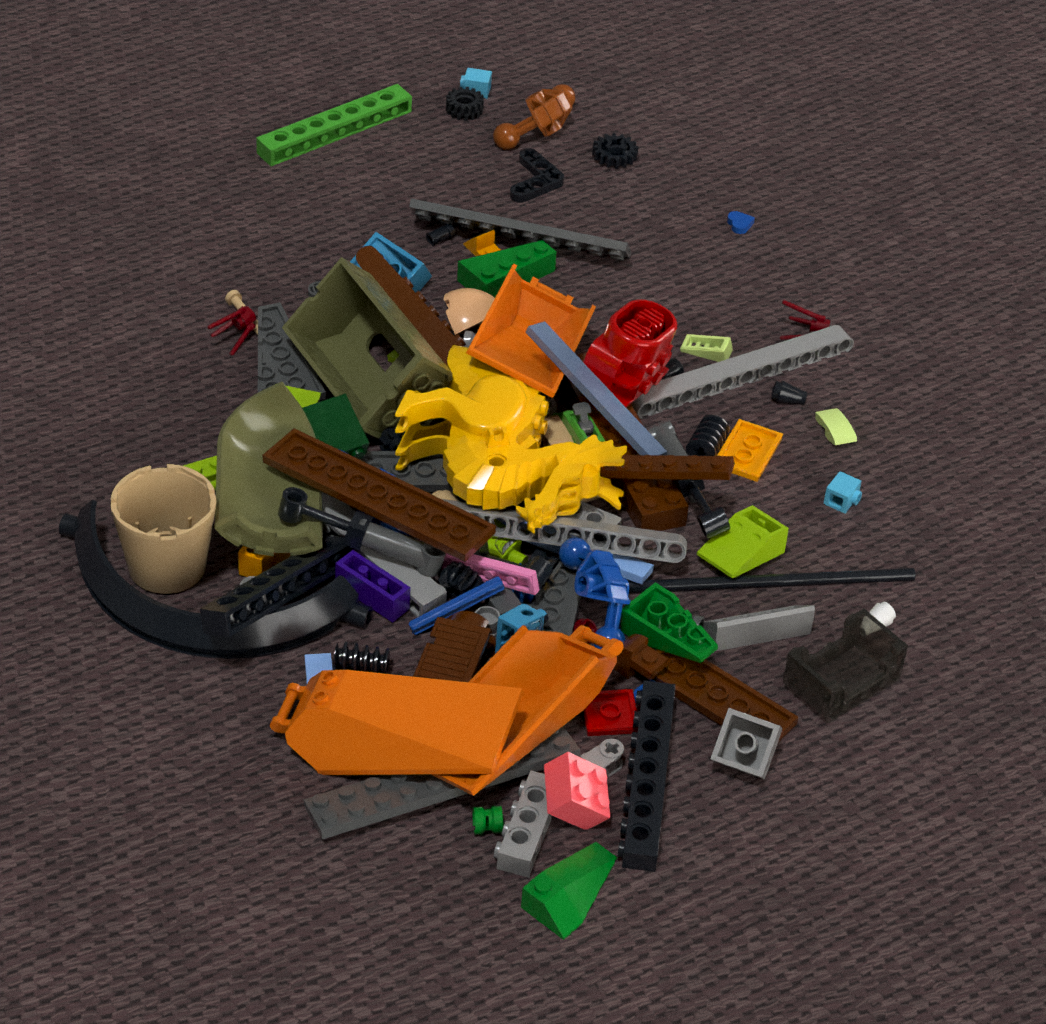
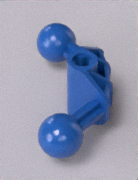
M581 538L567 539L560 547L559 558L566 568L577 570L574 584L576 593L579 596L608 601L605 625L595 633L608 639L615 638L623 642L625 635L619 629L623 604H630L631 601L628 597V580L623 578L620 567L615 562L611 552L591 550L589 544ZM593 644L594 647L602 649V647Z

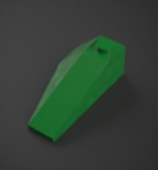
M656 582L633 599L630 604L622 608L621 631L627 636L640 634L649 638V647L699 663L703 662L718 649V645L705 629L697 625L692 619V614L689 610H684L679 604L678 597Z
M597 842L585 847L542 871L522 889L521 908L564 940L583 924L617 857Z

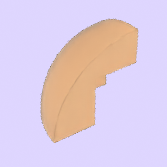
M473 288L456 289L444 295V302L448 307L446 314L455 335L463 334L465 331H469L482 324L495 298L482 290Z

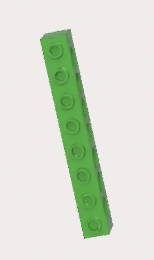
M395 84L256 137L257 154L270 166H274L410 113L412 110V96L400 85Z

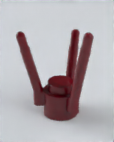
M786 300L782 301L783 305L812 317V320L789 316L790 320L810 325L809 332H815L830 326V320L825 319L826 316L818 315ZM805 334L780 336V339L789 340Z
M242 306L237 311L208 325L207 328L212 329L227 322L213 332L211 337L217 336L232 325L239 330L245 329L229 353L234 355L248 334L256 328L254 322L257 318L252 309L248 306Z

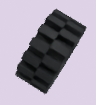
M458 87V90L456 88L452 89L446 95L447 114L451 115L453 119L457 117V120L464 118V121H468V118L474 120L475 117L479 118L483 113V94L481 95L480 91L476 92L474 88L469 90V87L465 89Z

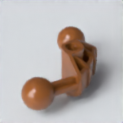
M559 84L552 89H541L528 96L525 101L532 115L515 125L511 123L498 125L493 133L494 143L500 149L510 150L517 146L521 135L536 127H539L545 137L557 132L562 128L575 102L574 90L566 84Z

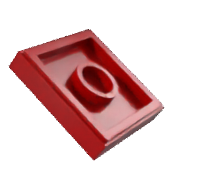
M632 689L603 690L582 711L587 736L632 734V732L638 731L637 727H633L634 712L637 709Z

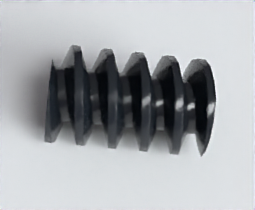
M705 415L686 445L685 451L688 456H716L726 435L729 433L730 427L728 423L719 416Z
M345 642L342 648H339L337 643L333 658V670H341L343 667V670L353 669L354 671L387 674L390 648H387L384 654L381 655L378 646H376L373 653H370L369 645H366L361 652L358 643H355L352 650H349L348 642Z

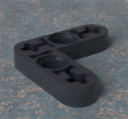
M525 148L519 152L520 164L531 172L534 177L511 186L510 199L512 201L523 203L563 186L564 174L538 151L532 148Z

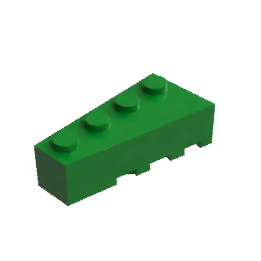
M541 240L458 261L457 281L465 288L482 290L495 298L513 263L517 265L515 270L519 276L530 283L533 277L540 279L555 271L557 251Z

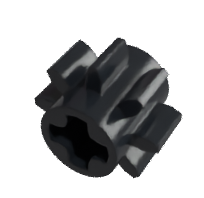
M397 426L385 429L379 438L382 442L379 448L382 451H396L405 431L395 433Z

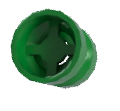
M481 806L473 807L474 835L484 834L485 831L502 834V806H492L490 809H484Z

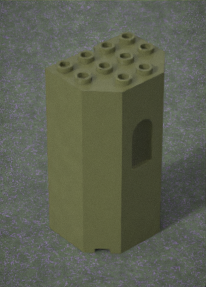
M342 257L316 286L318 289L317 294L314 297L306 298L282 327L333 395L336 397L346 393L363 431L378 439L385 429L389 427L395 428L398 425L400 417H395V413L407 390L426 393L439 388H449L450 381H452L453 373L375 278L367 271ZM378 334H383L399 354L398 358L386 372L369 351V344L372 338ZM433 419L422 421L421 426H428Z

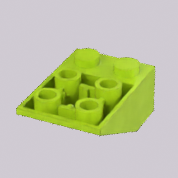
M752 505L735 513L728 520L730 530L711 537L697 551L699 557L731 578H735L785 553L789 528Z

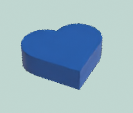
M738 211L730 212L727 218L732 231L737 234L746 233L755 220V217Z

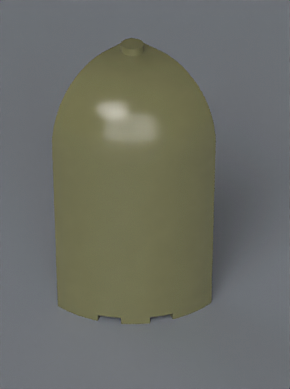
M282 381L253 395L237 407L223 424L217 441L215 530L232 544L238 547L240 545L254 549V553L274 556V553H290V556H296L323 548L321 521L303 515L300 522L288 523L278 516L282 494L286 488L296 487L302 489L308 496L307 505L321 511L322 491L263 463L262 455L294 428L316 438L305 412Z

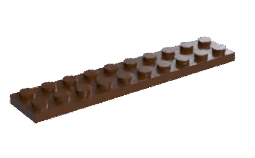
M295 428L262 455L263 463L464 562L496 533V525Z

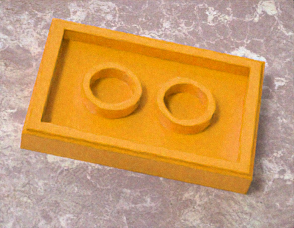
M738 419L717 456H733L735 464L732 473L758 482L783 439V433Z

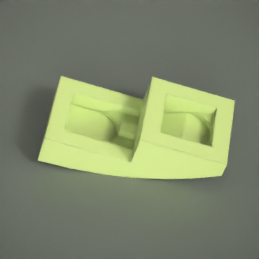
M839 409L815 412L816 421L825 428V436L831 443L840 445L857 442V436L851 424Z

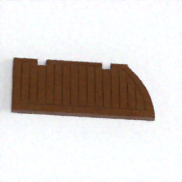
M437 617L430 633V637L435 638L434 644L426 643L413 677L469 682L476 673L492 630Z

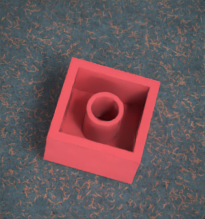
M566 752L544 764L548 814L584 830L610 819L606 769L570 752Z

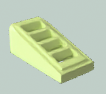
M687 334L680 351L720 362L729 359L733 348L730 337Z

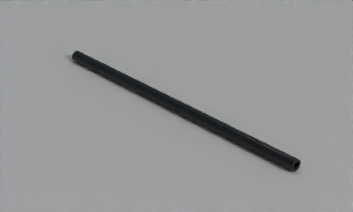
M914 568L747 575L735 578L725 576L645 580L643 584L633 581L628 582L630 594L642 593L655 582L670 592L914 581L916 574Z

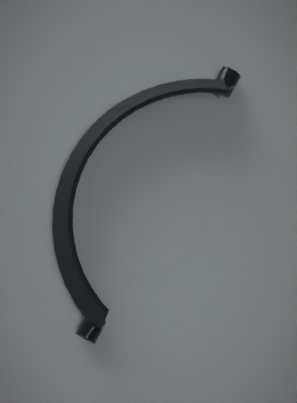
M91 500L80 509L78 516L68 513L64 514L59 524L60 535L75 539L77 559L84 583L100 608L130 633L168 650L207 658L239 659L262 657L292 650L313 642L332 632L338 621L366 629L372 618L373 607L359 603V594L344 576L339 575L319 591L302 600L277 608L229 638L204 634L200 613L174 608L158 602L131 586L117 573L104 554L97 536V501Z

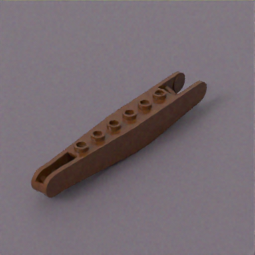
M373 246L362 247L356 254V261L359 266L375 278L447 366L450 348L453 345L464 347L466 345L464 340L458 334L454 336L451 333L453 329L445 319L439 320L440 314L432 305L428 307L425 304L427 300L420 291L414 292L412 289L414 286L406 276L402 278Z

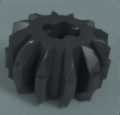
M452 561L440 573L438 581L452 600L481 585L483 579L470 566L467 567L462 562Z

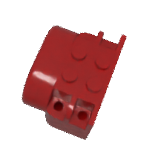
M643 299L632 300L610 317L605 332L593 341L583 362L627 408L642 394L646 395L651 386L658 385L662 377L668 373L669 369L665 366L672 356L671 350L673 345L671 342L677 330V320L671 311L656 302Z

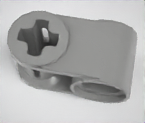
M606 739L595 748L582 754L581 758L606 769L607 778L622 769L623 761L621 756L624 753V746L617 739Z

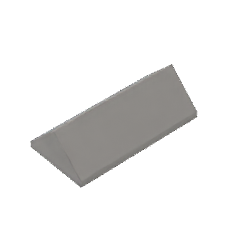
M793 605L704 621L703 628L718 645L716 651L811 634L815 606Z

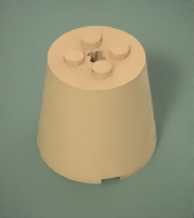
M167 464V468L156 469L146 466L126 475L118 482L112 492L111 511L129 574L132 580L145 590L160 594L181 592L194 586L204 575L216 510V496L210 481L199 472L174 464Z

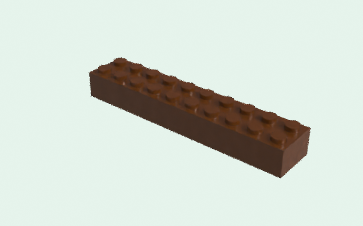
M587 352L576 355L584 361ZM564 374L559 387L571 409L573 410V404L588 403L591 407L589 415L606 441L613 440L614 447L627 446V452L624 455H639ZM630 404L627 409L642 424L633 406ZM609 478L613 486L623 490L624 496L619 498L636 528L664 531L686 526L689 506L674 479Z

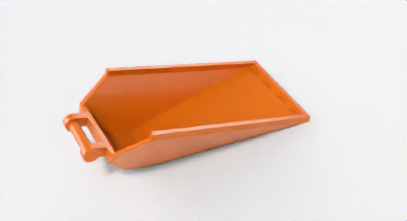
M513 263L466 353L553 398L564 373L526 334V330L530 325L545 321L575 353L596 306L592 304L590 309L571 305L574 297L570 295L565 296L538 282L539 279L535 277L532 278L530 283L523 280L515 270L517 265Z
M522 625L469 681V683L522 688L524 692L494 773L431 775L473 796L581 713L601 692L615 667L617 655L623 650V642L615 638L608 639L596 634L584 625H580L570 636L560 632L528 630L526 626ZM588 641V642H590V643H593V644H595V645H598V646L602 647V649H598V648H596V647H594V646H591V645H589V644H587V643H585V642Z
M322 670L309 679L307 686H300L297 683L288 684L285 691L286 697L277 716L272 718L270 728L274 732L285 733L287 744L308 762L318 774L322 775L493 774L524 692L522 688L354 670ZM300 700L292 718L287 719L295 701Z

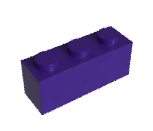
M352 550L335 563V578L339 575L344 576L359 594V601L373 607L374 611L392 623L410 609L411 587L356 551Z

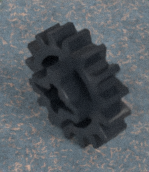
M615 133L612 136L604 134V138L598 136L597 141L594 140L592 155H594V160H599L600 165L605 163L608 168L611 165L615 169H618L620 165L626 168V164L633 165V161H637L639 147L636 146V141H631V137L625 138L624 134L616 136Z

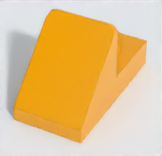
M495 230L463 243L475 256L501 250L494 244Z

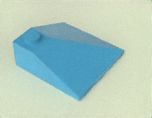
M377 232L364 245L376 248L402 278L406 276L414 287L412 289L414 292L420 291L432 277L423 262ZM355 255V257L350 262L360 267L356 261Z

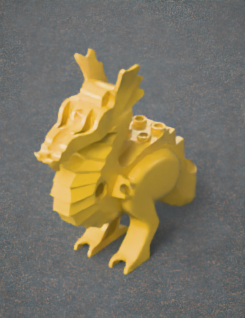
M453 345L450 348L447 357V367L453 375L449 388H439L426 393L407 390L395 413V417H400L395 433L405 431L395 451V455L400 456L395 470L405 469L414 460L442 454L443 468L447 474V482L453 488V494L467 501L468 505L482 506L483 510L494 508L501 510L514 505L516 506V512L527 520V530L535 534V528H542L543 525L551 524L556 520L557 516L575 514L581 505L582 498L588 499L598 495L616 509H621V503L618 498L624 496L623 490L613 486L610 479L601 477L600 468L603 466L624 465L625 460L622 459V456L627 452V446L614 447L613 440L601 442L593 434L580 445L573 442H565L540 448L541 434L545 435L548 427V421L544 419L548 412L549 401H545V396L540 395V391L466 353L468 347ZM435 418L447 419L432 426H421V422ZM524 501L525 508L517 505Z

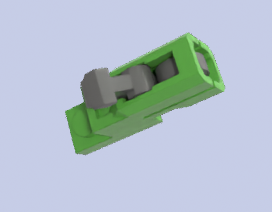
M576 403L572 406L573 410L553 414L560 417L569 434L573 437L574 443L580 445L593 434L597 436L599 441H606L589 415L591 407L588 403Z

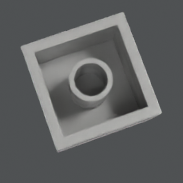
M728 708L711 760L765 779L783 728L777 724Z

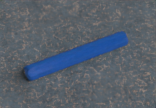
M496 576L411 620L409 626L414 635H418L433 627L437 617L447 618L458 611H464L505 589L504 584Z

